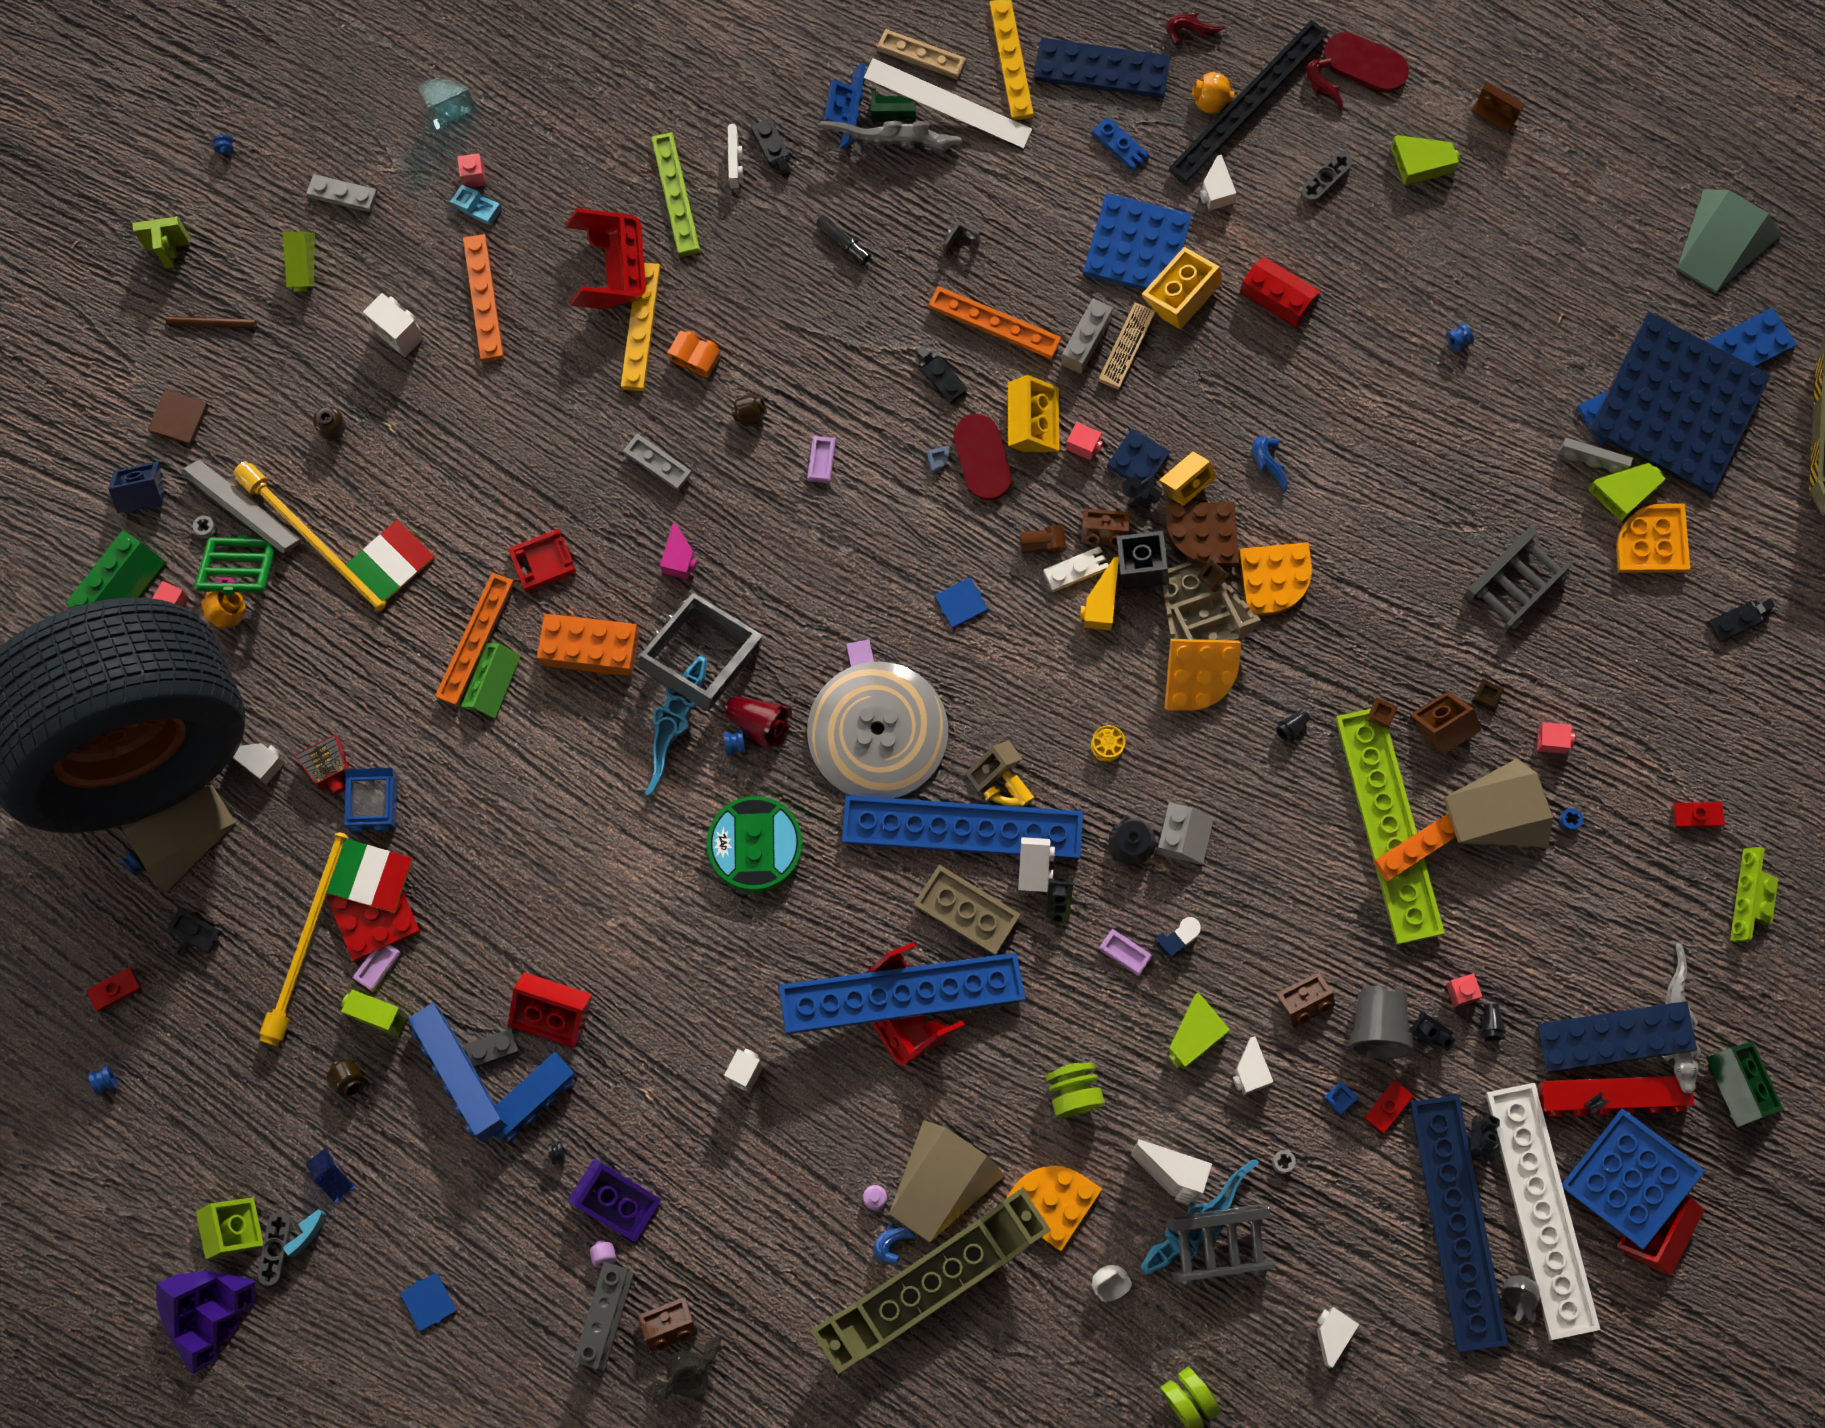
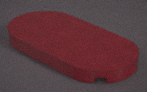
M1349 32L1338 33L1332 36L1326 43L1324 59L1331 58L1332 67L1329 68L1339 75L1383 93L1400 89L1407 80L1409 73L1407 61L1401 54Z
M968 415L962 418L954 429V444L966 486L971 494L982 500L992 501L999 499L1010 486L1011 471L998 427L991 418L985 415Z

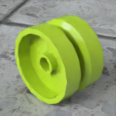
M1189 1366L1177 1374L1178 1381L1184 1389L1183 1391L1171 1380L1159 1388L1186 1428H1202L1204 1426L1197 1410L1209 1420L1222 1413L1208 1387Z

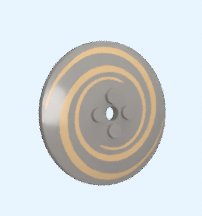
M867 662L840 672L820 690L809 713L807 723L808 745L818 770L829 783L843 793L850 796L897 799L917 790L936 772L947 747L948 720L945 708L937 692L919 674L894 663ZM875 723H881L885 729L882 734L875 735L871 732V726Z

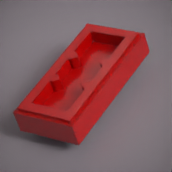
M1722 802L1674 803L1672 805L1675 828L1723 827L1725 825Z
M128 967L87 989L86 992L95 1011L100 1012L142 988L133 969Z
M1393 1080L1363 1119L1380 1133L1384 1134L1414 1095L1397 1081Z

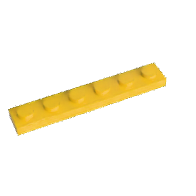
M990 1L989 6L1011 120L1033 118L1034 113L1012 1Z
M644 263L646 291L640 299L632 301L621 380L622 390L644 391L661 269L660 264Z

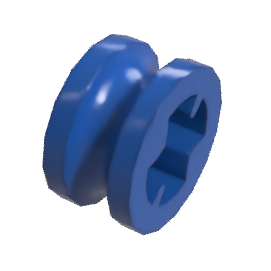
M225 134L213 137V149L215 152L228 154L234 150L232 145L233 137Z
M1575 808L1566 809L1559 817V824L1566 831L1576 830L1583 822L1582 814ZM1567 814L1570 817L1574 816L1576 818V820L1574 821L1576 825H1574L1572 822L1569 824L1566 822V819L1568 818L1566 816Z
M129 851L127 853L128 856L126 858L122 857L120 860L135 875L137 869L144 867Z

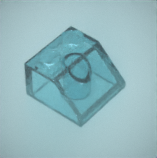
M437 77L433 80H427L418 86L425 108L436 129L476 111L466 85Z

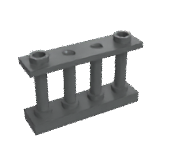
M1531 526L1467 589L1464 595L1470 602L1476 596L1479 599H1484L1508 622L1502 629L1504 633L1510 628L1513 630L1517 629L1524 621L1521 617L1557 581L1562 583L1571 574L1568 571L1573 564L1571 561H1568L1561 568L1535 545L1536 542L1533 539L1538 532ZM1523 550L1525 552L1529 551L1555 574L1547 583L1519 560L1520 557L1518 555ZM1507 565L1510 568L1513 566L1539 590L1531 599L1504 576L1505 573L1502 570ZM1491 581L1494 583L1498 582L1523 605L1515 615L1488 591L1487 585Z
M1259 1204L1166 1217L1167 1228L1174 1232L1176 1231V1234L1179 1236L1182 1271L1172 1272V1277L1183 1285L1196 1283L1197 1279L1245 1272L1265 1274L1268 1272L1267 1269L1275 1268L1274 1262L1264 1259L1260 1223L1263 1222L1262 1219L1270 1218V1208ZM1240 1222H1248L1250 1224L1254 1261L1240 1262L1236 1228ZM1224 1225L1227 1229L1230 1264L1216 1266L1212 1230L1215 1229V1226ZM1200 1228V1231L1203 1232L1206 1267L1192 1269L1188 1233H1191V1229Z
M606 1262L603 1263L574 1357V1363L606 1371L635 1275L634 1272L628 1271L624 1267Z

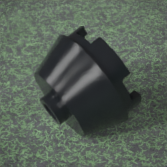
M1126 819L1113 827L1109 834L1108 845L1112 855L1119 862L1126 865H1139L1146 862L1153 855L1156 848V838L1153 830L1145 822L1137 819Z

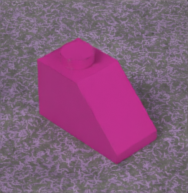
M672 524L660 568L663 574L689 580L690 574L695 573L697 560L678 525Z

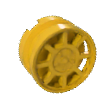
M1114 726L1100 727L1096 730L1091 740V751L1100 761L1111 762L1120 757L1125 747L1124 734Z

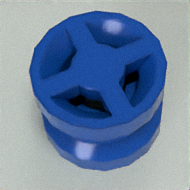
M1464 323L1459 325L1455 331L1450 330L1446 333L1447 341L1455 352L1462 350L1464 345L1474 343L1473 333Z
M738 730L732 734L724 732L727 756L732 755L734 752L746 753L743 730Z
M110 1066L103 1067L99 1072L93 1071L88 1074L91 1087L96 1095L103 1094L104 1090L117 1088V1080Z

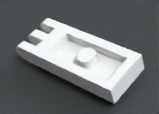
M730 124L728 126L730 188H739V180H743V166H739V160H743V149L738 143L736 125Z
M1097 547L1044 569L1043 573L1052 592L1104 572L1109 564L1105 563L1100 566L1098 564L1106 560L1105 556L1101 555L1095 558L1096 555L1102 553L1101 548Z

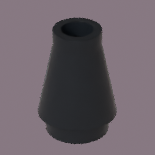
M1301 709L1299 712L1279 721L1278 726L1275 728L1276 733L1285 742L1294 740L1311 718L1305 710Z
M1494 1003L1484 1005L1485 1011L1481 1029L1484 1040L1492 1042L1503 1040L1506 1031L1499 1005Z

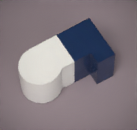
M1187 917L1182 920L1179 928L1167 937L1162 932L1155 938L1154 942L1166 957L1171 960L1198 937L1201 929L1200 923L1195 918Z

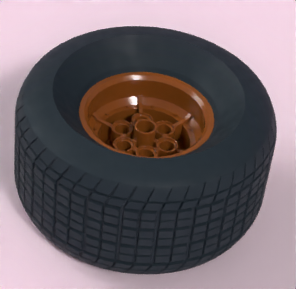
M118 598L77 606L31 625L0 647V806L12 818L31 828L57 833L93 832L136 822L164 811L190 797L212 781L234 757L243 739L245 730L243 700L216 637L198 616L175 603L151 598Z

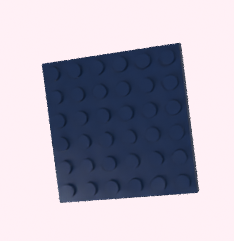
M1648 312L1588 432L1711 495L1714 493L1771 375Z

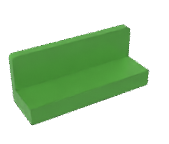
M487 643L461 707L467 710L480 711L491 718H495L520 659V654L500 643Z

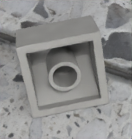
M1169 802L1156 854L1203 865L1214 819L1194 808Z

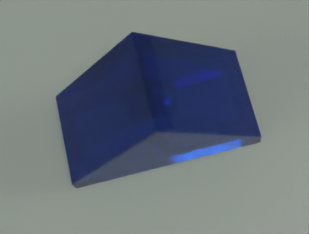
M324 1148L306 1162L314 1181L334 1202L355 1187L327 1148Z

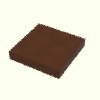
M165 390L148 427V431L192 445L209 405L207 402Z

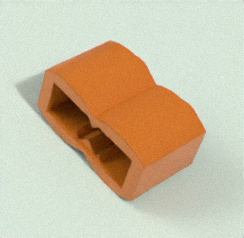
M680 331L667 352L670 361L705 378H709L721 357L717 344L712 341H701L691 331Z

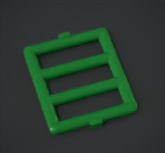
M238 535L237 538L210 537L206 543L194 589L198 592H224V595H234V592H264L275 547L264 538H248L247 535ZM215 547L266 548L265 553L214 552ZM211 561L262 562L261 568L210 567ZM207 577L258 578L257 584L205 583Z

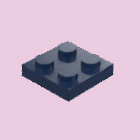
M1131 428L1107 463V468L1126 479L1134 477L1142 482L1149 476L1152 478L1156 476L1169 457L1170 451Z

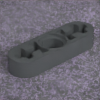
M1343 152L1335 154L1303 185L1301 190L1302 201L1306 204L1317 203L1350 171L1352 165L1351 157ZM1338 162H1345V166L1341 165L1337 171L1334 170ZM1328 174L1332 177V181L1325 183L1320 179V176ZM1316 185L1318 186V188L1316 189L1315 195H1314V194H1311L1310 196L1307 195V192H1308V191L1311 192V191H1313V190L1315 189Z
M283 1213L273 1214L267 1223L258 1269V1280L266 1286H276L283 1277L287 1257L283 1247L290 1241L293 1225L291 1218ZM280 1218H282V1222L286 1223L285 1228L282 1227L279 1231V1236H284L283 1240L271 1238L272 1234L277 1235L278 1228L274 1227V1224L279 1222ZM278 1242L282 1248L281 1253L276 1257H272L269 1254V1247L271 1244ZM267 1259L279 1261V1265L273 1264L272 1272L276 1273V1276L271 1278L270 1282H268V1277H265V1272H269L271 1269V1264L266 1263Z

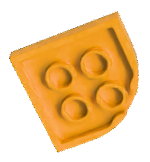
M1685 504L1649 505L1639 509L1628 518L1618 534L1616 543L1618 573L1690 571Z
M1309 542L1239 549L1245 603L1254 615L1266 616L1287 611L1295 606L1306 593L1312 576Z
M1170 639L1164 708L1166 710H1200L1220 701L1232 688L1237 678L1241 642L1231 640Z
M1046 1166L1035 1169L1023 1176L1006 1198L1023 1188L1051 1230L1042 1239L1061 1252L1102 1188L1072 1169L1061 1166Z

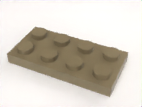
M938 865L914 903V907L994 956L998 953L1021 916L1020 913L941 865Z

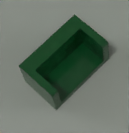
M872 88V122H916V100L907 96H876V88Z

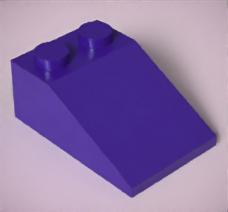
M596 1158L592 1160L568 1199L573 1206L636 1242L662 1200Z

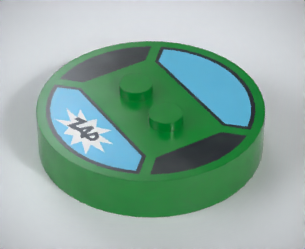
M748 796L729 803L715 816L707 835V852L715 872L727 885L742 892L763 893L783 885L795 873L802 858L803 838L796 818L783 804L767 797Z

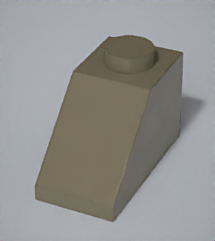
M1008 740L992 746L965 774L977 791L980 792L1000 779L1006 771H1011L1022 760V757Z

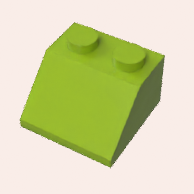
M254 1197L211 1203L195 1211L205 1260L226 1257L263 1246Z

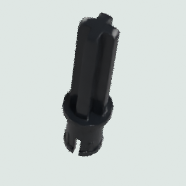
M822 215L817 219V226L845 249L844 252L846 254H850L861 265H865L870 260L871 254L858 244V240L852 239L826 215Z

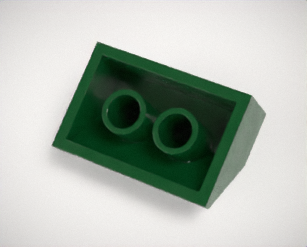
M1753 1041L1706 1057L1709 1071L1715 1077L1719 1086V1093L1725 1099L1729 1108V1116L1737 1127L1784 1110Z

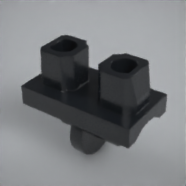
M1150 476L1142 482L1134 477L1126 479L1122 484V491L1127 497L1132 498L1128 501L1127 506L1134 508L1140 505L1148 509L1152 503H1158L1163 491L1153 486L1156 479Z
M1049 878L1046 918H1050V922L1063 924L1065 919H1070L1073 881H1057Z
M1423 1011L1420 1012L1419 1018L1415 1020L1414 1026L1409 1029L1411 1034L1439 1053L1442 1049L1449 1051L1455 1042V1039L1451 1037L1453 1034L1451 1030Z
M1486 1114L1483 1119L1478 1116L1472 1119L1471 1138L1468 1139L1470 1152L1474 1156L1479 1157L1483 1155L1490 1162L1496 1159V1147L1499 1145V1137L1496 1130L1500 1126L1499 1118Z

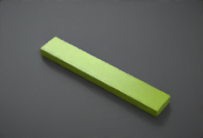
M673 132L652 136L651 139L678 256L683 257L701 253Z

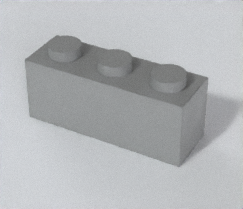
M1092 298L1062 353V366L1082 374L1112 319L1113 307Z

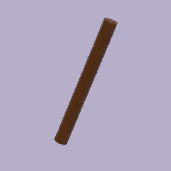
M166 316L165 319L166 325L234 328L257 327L256 319Z

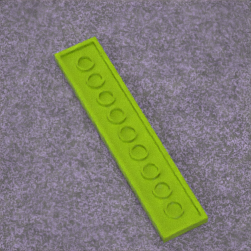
M1367 709L1336 716L1335 720L1373 861L1417 834L1389 729L1367 721L1366 719L1371 710ZM1424 859L1388 882L1385 881L1376 868L1396 945L1445 934Z

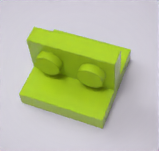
M178 217L133 223V232L145 250H154L165 268L175 267L174 259L177 258L175 247L191 245L190 236Z

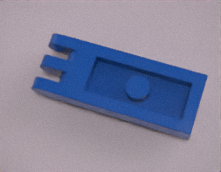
M1109 117L1092 130V135L1133 172L1137 169L1136 164L1141 166L1144 163L1142 158L1144 160L1150 158L1148 152Z

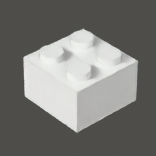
M381 293L363 313L372 331L405 358L423 340L420 333L421 328L415 322L417 319L410 311L406 310L404 312L399 308L400 304L393 297L387 298Z

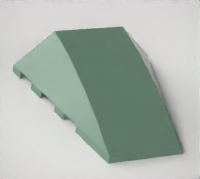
M1703 189L1677 266V271L1716 293L1734 278L1738 272L1748 266L1753 259L1781 237V233L1769 213L1730 190Z

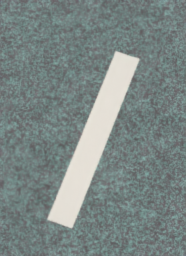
M874 58L864 78L1022 148L1025 147L1032 130L1030 127Z

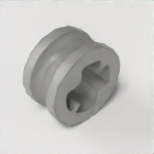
M200 516L193 522V529L199 537L208 539L215 534L216 525L210 517ZM203 523L205 525L207 523L209 529L206 531L203 529V532H201L200 526Z
M1287 1150L1277 1152L1272 1160L1274 1170L1280 1174L1289 1173L1296 1164L1294 1155ZM1281 1156H1286L1285 1159L1289 1158L1290 1160L1287 1169H1283V1165L1279 1166L1277 1163L1280 1161Z

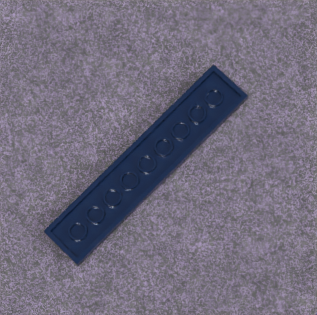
M1454 1095L1411 1101L1409 1105L1456 1351L1458 1353L1506 1346L1508 1341L1460 1096Z

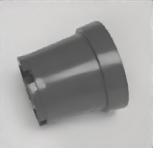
M1382 985L1367 986L1362 988L1361 992L1358 991L1354 1031L1350 1034L1349 1050L1352 1053L1374 1059H1398L1410 1056L1414 1052L1413 1037L1409 1034L1406 991L1396 987L1395 992L1387 991V986Z

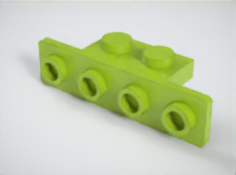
M1762 847L1743 849L1730 940L1734 942L1751 941L1755 921L1764 925H1770L1773 922L1779 878L1762 871L1765 851Z

